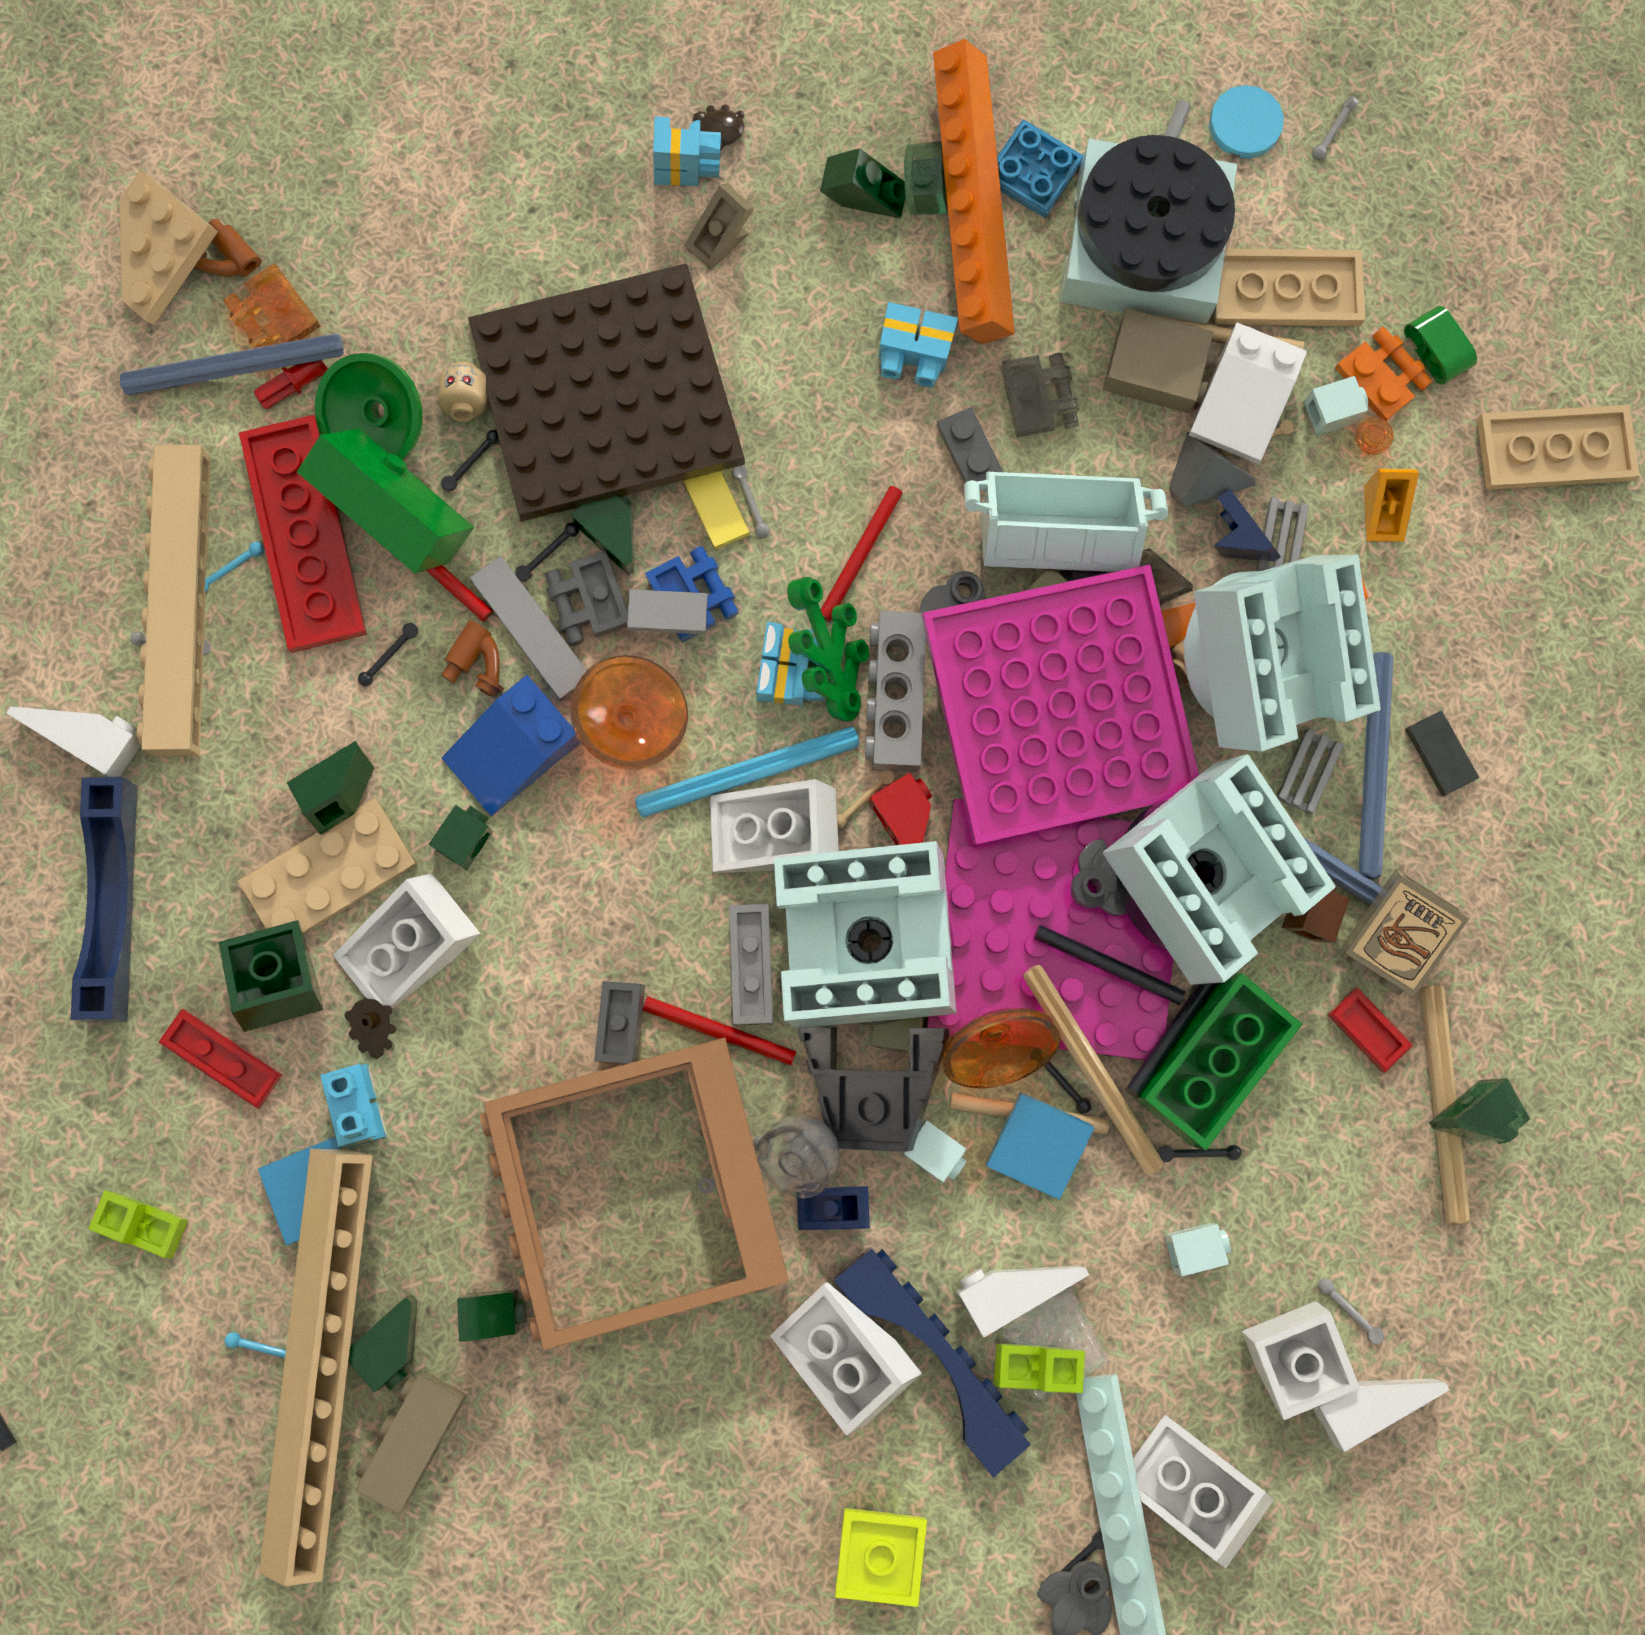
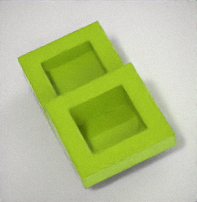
M104 1190L88 1229L120 1243L132 1244L162 1258L173 1259L188 1219L127 1196Z
M996 1343L994 1386L999 1388L1038 1389L1044 1392L1083 1393L1085 1351Z

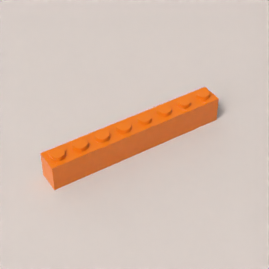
M962 39L934 51L933 59L959 330L964 335L982 344L1013 335L1015 330L987 56L969 41Z

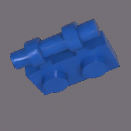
M703 546L697 547L690 552L695 564L687 569L681 558L677 556L645 573V577L654 591L699 593L694 582L704 579L711 592L708 595L706 630L716 626L715 620L710 613L714 609L720 608L726 620L739 614L733 602L735 596L731 588L725 587L717 573L719 567L713 557L709 558ZM676 633L681 643L698 635Z

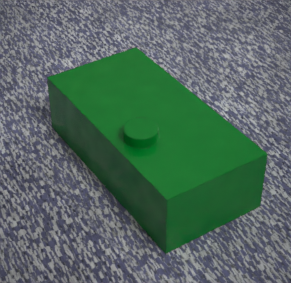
M359 428L320 435L297 471L299 475L414 574L449 563L474 529L473 525L408 471L407 464L401 458L387 453Z
M1235 973L1227 981L1216 985L1139 1098L1131 1097L1190 1146L1207 1150L1302 1026V1023L1246 975Z

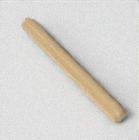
M1035 965L1023 974L1025 982L1145 1174L1155 1173L1163 1167V1160L1042 966Z
M1431 985L1421 988V1000L1445 1220L1451 1224H1462L1469 1222L1470 1213L1445 988L1440 985Z

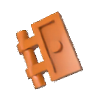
M1383 326L1372 336L1381 346L1380 349L1375 352L1365 341L1335 366V369L1344 379L1355 376L1359 387H1362L1367 394L1368 406L1385 423L1415 397L1406 387L1411 381L1421 391H1424L1434 381L1424 371L1427 367L1419 359L1415 361L1402 347L1404 342L1397 335L1392 336ZM1389 356L1403 370V373L1398 377L1384 362Z

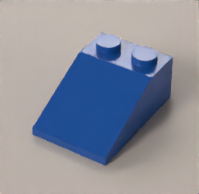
M526 675L501 695L441 758L492 817L581 743V739L569 722L530 677Z

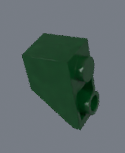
M861 148L827 157L820 192L842 207L901 218L908 183Z
M354 741L288 781L287 784L302 813L321 835L355 814L374 766L357 742Z

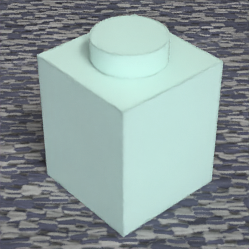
M1355 376L1312 389L1305 399L1304 405L1318 436L1358 423L1368 411V397L1365 390L1359 387Z
M927 1120L923 1121L920 1126L913 1151H902L901 1153L925 1172L943 1183L947 1177L954 1180L967 1162L962 1157L966 1148Z
M1207 1223L1164 1234L1175 1275L1186 1276L1229 1265L1226 1254L1231 1253L1230 1242L1225 1230H1220L1218 1224Z

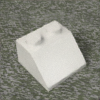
M1316 1301L1242 1331L1255 1368L1284 1420L1360 1389L1331 1312Z

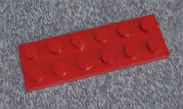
M315 415L239 432L287 649L291 653L367 635L338 507L297 473L309 451L321 435Z

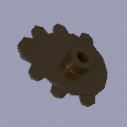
M726 104L722 105L719 110H715L714 106L709 105L706 108L707 113L698 111L693 114V122L700 120V131L721 133L720 150L740 138L745 127L743 122L744 112L739 110L734 113L730 111V107Z
M364 998L356 1002L350 1011H346L344 1016L346 1020L350 1021L352 1028L349 1036L352 1040L357 1039L360 1042L358 1049L361 1053H365L368 1050L370 1057L379 1059L384 1055V1048L389 1050L393 1046V1042L388 1039V1035L394 1034L396 1031V1026L390 1023L389 1015L392 1013L390 1005H383L376 999Z

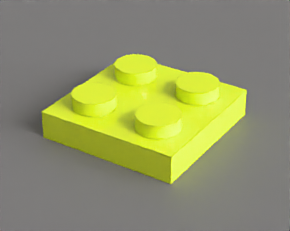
M844 1508L835 1597L918 1607L927 1526L926 1517Z

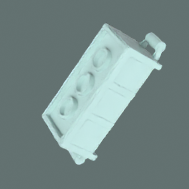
M986 472L985 480L978 482L971 480L964 485L965 508L970 512H981L984 566L1102 572H1117L1140 567L1148 527L1147 521L1153 519L1163 520L1168 516L1165 492L1162 489L1152 490L1141 487V482L1138 478ZM980 490H984L983 503H980ZM1144 498H1150L1152 510L1145 509Z

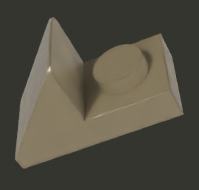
M729 184L720 185L686 241L685 246L712 270L749 235L743 226L754 208Z

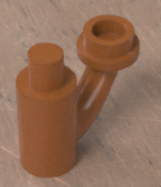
M217 218L208 222L218 231L211 242L226 260L206 258L207 253L205 251L194 266L195 269L217 276L230 277L240 274L242 277H246L261 265V258L231 225H223Z
M468 620L444 659L448 665L441 676L455 684L461 672L468 674L482 652L485 659L486 674H478L476 677L478 681L475 687L492 698H495L498 693H502L504 688L498 684L500 673L499 651L495 640L491 637L492 634L476 622Z

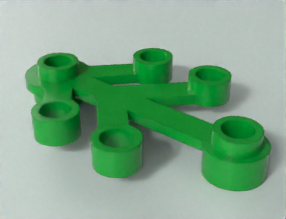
M811 577L794 579L787 588L788 600L794 609L806 610L818 646L814 644L813 635L808 630L795 631L789 636L788 644L791 652L795 655H802L819 666L803 671V687L806 691L816 692L826 699L828 712L833 718L844 722L856 719L861 708V697L855 689L859 663L866 662L869 658V647L864 640L859 639L847 642L844 650L846 663L843 673L841 660L847 627L855 625L857 621L856 610L850 603L837 605L833 608V625L830 637L818 603L823 598V589L820 582ZM825 671L828 672L831 683L827 681V675Z

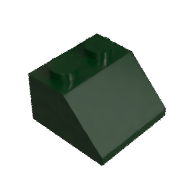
M298 920L218 942L231 1012L244 1032L324 1010L314 966Z

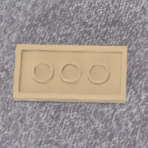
M1225 249L1218 303L1213 311V325H1236L1238 322L1243 325L1362 326L1364 323L1365 302L1362 250Z
M1630 405L1482 413L1477 418L1486 490L1631 482L1640 477Z
M373 798L358 807L355 814L321 835L318 832L241 878L238 880V883L266 929L298 920L304 935L412 869L417 863L379 801Z

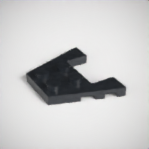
M837 1027L798 1028L800 1042H804L809 1058L806 1061L810 1075H814L820 1096L817 1100L831 1148L913 1151L948 1041L949 1028H909V1071L837 1069Z

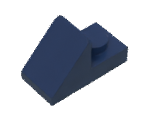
M1231 489L1218 497V500L1225 508L1220 513V516L1232 530L1231 533L1214 545L1220 555L1237 559L1273 562L1278 560L1281 556Z
M868 1186L797 1189L799 1230L870 1228Z

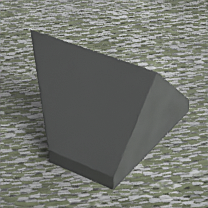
M1187 432L1169 487L1171 495L1181 505L1186 507L1216 498L1229 489L1232 492L1256 486L1255 478L1241 466L1205 442L1189 436L1190 432Z

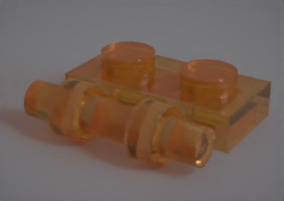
M275 263L243 283L251 296L241 301L236 294H230L224 299V304L230 311L229 317L237 327H242L249 336L248 343L252 348L273 345L274 340L280 336L285 342L302 340L321 327L316 317ZM261 310L270 320L262 328L254 319L255 314Z

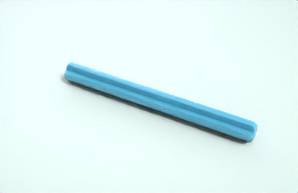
M850 726L638 795L635 798V803L639 814L642 817H646L855 749L859 746V738L854 727Z

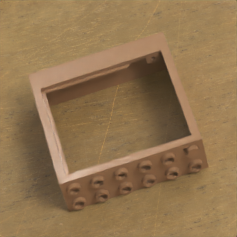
M725 1038L484 1102L486 1112L480 1113V1121L485 1137L491 1136L495 1152L490 1153V1163L495 1178L502 1177L505 1193L499 1194L500 1204L505 1219L512 1218L515 1233L509 1235L510 1246L514 1259L521 1258L525 1273L519 1276L520 1287L524 1300L531 1299L534 1316L529 1317L531 1333L535 1342L541 1341L543 1350L789 1282ZM687 1070L724 1216L732 1220L746 1278L557 1330L543 1274L546 1262L510 1117Z

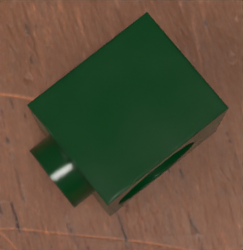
M455 805L429 842V845L467 871L493 833L492 829L486 825L489 818L470 805L466 811Z

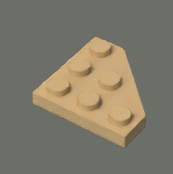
M140 169L119 200L122 301L145 321L155 325L218 231L152 176Z

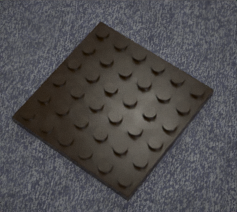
M687 263L468 317L481 371L486 376V390L521 522L574 509L583 504L615 496L621 497L745 465L743 450Z

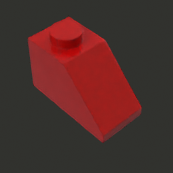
M909 772L870 796L868 803L895 845L923 843L931 804L928 800L932 798V795L921 778L915 780Z

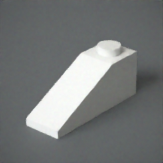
M12 706L6 712L108 777H120L141 747L138 744L137 737L133 735L137 728L118 716L111 722L100 714Z
M1082 1266L993 1270L985 1274L981 1269H978L960 1280L963 1287L958 1289L956 1293L982 1337H986L1089 1276V1273Z
M1434 1378L1357 1381L1360 1387L1359 1390L1315 1407L1313 1410L1334 1447L1346 1452L1450 1389L1445 1382Z

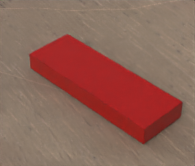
M185 1009L180 1010L158 1042L258 1109L261 1108L283 1076V1074Z

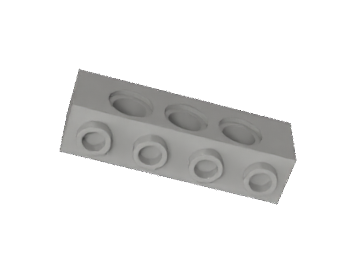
M880 611L878 623H871L870 646H877L876 660H869L868 683L875 684V698H868L866 720L874 721L873 736H866L865 759L872 760V770L919 772L921 767L926 640L921 617L922 613ZM891 647H899L905 651L907 658L903 661L895 662L887 656L886 651ZM897 684L904 689L906 695L902 699L894 700L886 695L885 688L888 685ZM888 722H897L903 727L904 734L898 738H891L885 734L883 726Z

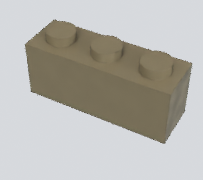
M426 1371L419 1374L417 1379L410 1376L399 1394L398 1399L403 1401V1404L396 1417L389 1414L377 1434V1437L382 1439V1442L375 1455L368 1452L356 1472V1475L361 1480L355 1490L391 1511L400 1514L407 1507L465 1401L467 1394Z

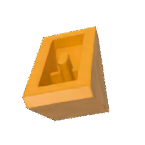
M1378 469L1364 485L1367 541H1405L1419 475L1417 469Z

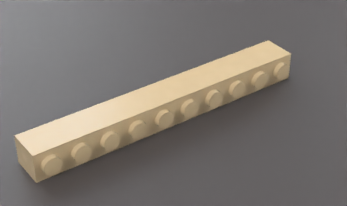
M310 1149L259 1568L260 1574L284 1587L321 1582L323 1580L373 1156L347 1149Z

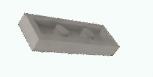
M769 904L729 905L733 1025L773 1024Z

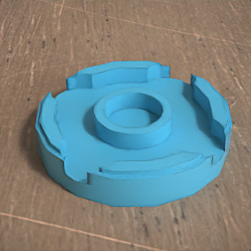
M1242 85L1230 88L1219 96L1211 110L1209 128L1213 140L1223 151L1228 154L1240 155V158L1249 159L1262 156L1274 147L1283 131L1284 116L1280 104L1270 93L1259 87Z

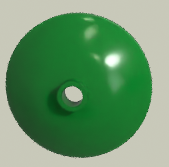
M356 353L345 356L329 367L317 388L315 416L321 435L359 428L387 453L396 455L402 460L414 449L421 433L423 421L420 396L410 376L391 359L374 353ZM379 404L384 407L383 417L378 412Z

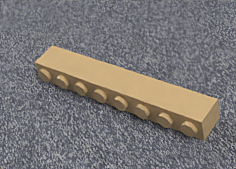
M154 445V458L148 461V476L152 482V496L147 497L146 510L149 519H151V531L145 535V551L149 556V570L144 572L143 586L148 594L147 608H143L141 616L142 627L146 631V646H142L140 650L141 667L145 669L144 684H140L138 691L139 704L143 708V722H139L137 726V741L142 746L141 750L152 757L200 756L206 598L205 579L207 571L211 457L201 445Z

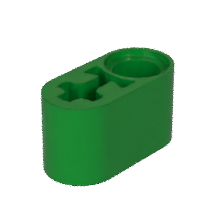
M1437 306L1405 325L1404 335L1406 339L1410 337L1416 345L1417 349H1415V352L1438 384L1447 383L1477 364V354L1473 345L1446 308Z

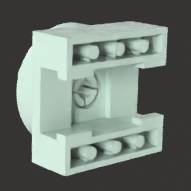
M1314 555L1263 571L1233 573L1220 579L1210 587L1193 591L1196 607L1190 618L1183 643L1185 668L1194 696L1203 709L1214 718L1219 747L1262 752L1298 739L1296 725L1318 717L1334 718L1335 721L1347 722L1381 710L1359 555Z

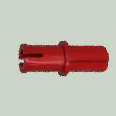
M323 360L293 365L288 369L283 367L281 368L282 373L255 389L254 395L264 409H269L296 391L298 394H301V388L325 374L328 368Z

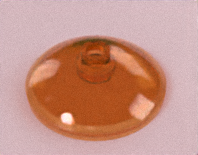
M629 655L615 656L596 663L580 678L571 699V721L579 741L595 758L616 768L643 769L662 762L675 751L686 732L688 707L680 685L663 667L642 657ZM618 717H629L631 720V725H622L619 722Z
M1016 1007L990 1011L969 1021L953 1034L944 1047L941 1060L942 1067L949 1080L963 1087L982 1089L1007 1085L1033 1074L1049 1062L1059 1048L1060 1032L1055 1021L1050 1016L1033 1009Z

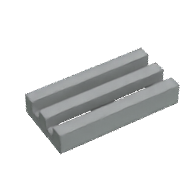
M1271 497L1263 533L1271 542L1277 510L1283 511L1276 547L1281 557L1273 563V566L1267 565L1268 561L1258 560L1256 571L1267 570L1283 564L1292 513L1297 514L1288 563L1299 560L1309 508L1308 504L1301 503L1299 506L1295 505L1294 501L1286 500V502H1281L1279 498Z
M1308 728L1305 730L1276 797L1278 800L1312 815L1316 810L1344 744L1338 741L1332 742L1329 740V737L1325 735L1319 736L1315 734L1316 731ZM1312 741L1317 746L1295 796H1289L1288 793ZM1327 748L1330 750V753L1308 803H1304L1302 800L1323 752Z

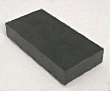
M1442 710L1405 729L1442 797L1480 778Z

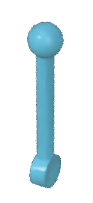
M260 542L251 543L248 551L206 578L205 592L211 583L251 557L261 556L264 553L263 544Z
M230 1332L225 1337L224 1342L228 1348L234 1349L240 1346L285 1358L286 1350L243 1339L236 1332Z

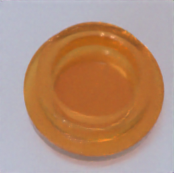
M1379 417L1366 418L1358 425L1355 431V440L1358 447L1372 455L1385 452L1391 446L1394 439L1391 425Z

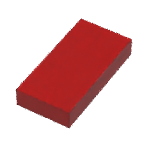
M1358 987L1354 988L1327 1014L1382 1073L1387 1072L1413 1046Z

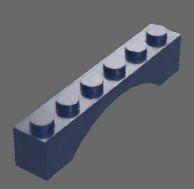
M84 777L81 781L80 820L86 852L87 907L82 947L72 978L71 1020L86 1023L127 1022L137 785L123 777Z
M869 1247L838 1273L833 1280L852 1304L864 1314L880 1317L902 1326L920 1338L937 1355L949 1373L958 1395L962 1415L963 1440L994 1478L1031 1445L1024 1436L1029 1431V1428L1014 1410L1008 1415L997 1403L1003 1398L988 1378L982 1382L977 1379L971 1371L976 1363L961 1345L955 1350L944 1338L950 1331L935 1313L929 1318L918 1306L924 1299L909 1281L904 1285L899 1283L892 1274L898 1267L885 1251L881 1249L878 1253H875Z

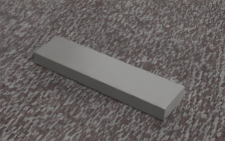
M502 556L470 577L471 582L560 701L592 680L591 675Z

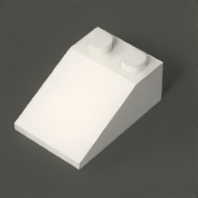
M1237 322L1222 350L1189 436L1259 464L1296 382L1307 351Z
M813 779L710 796L712 866L714 873L775 871L774 858L839 851L836 788L819 780Z
M431 873L406 879L333 956L366 998L376 999L383 1005H390L393 1009L456 959L480 935V932Z
M828 1282L824 1283L770 1335L846 1436L867 1425L922 1374L894 1338Z
M1167 1415L1163 1416L1133 1458L1141 1501L1224 1568H1227L1274 1501L1264 1490Z

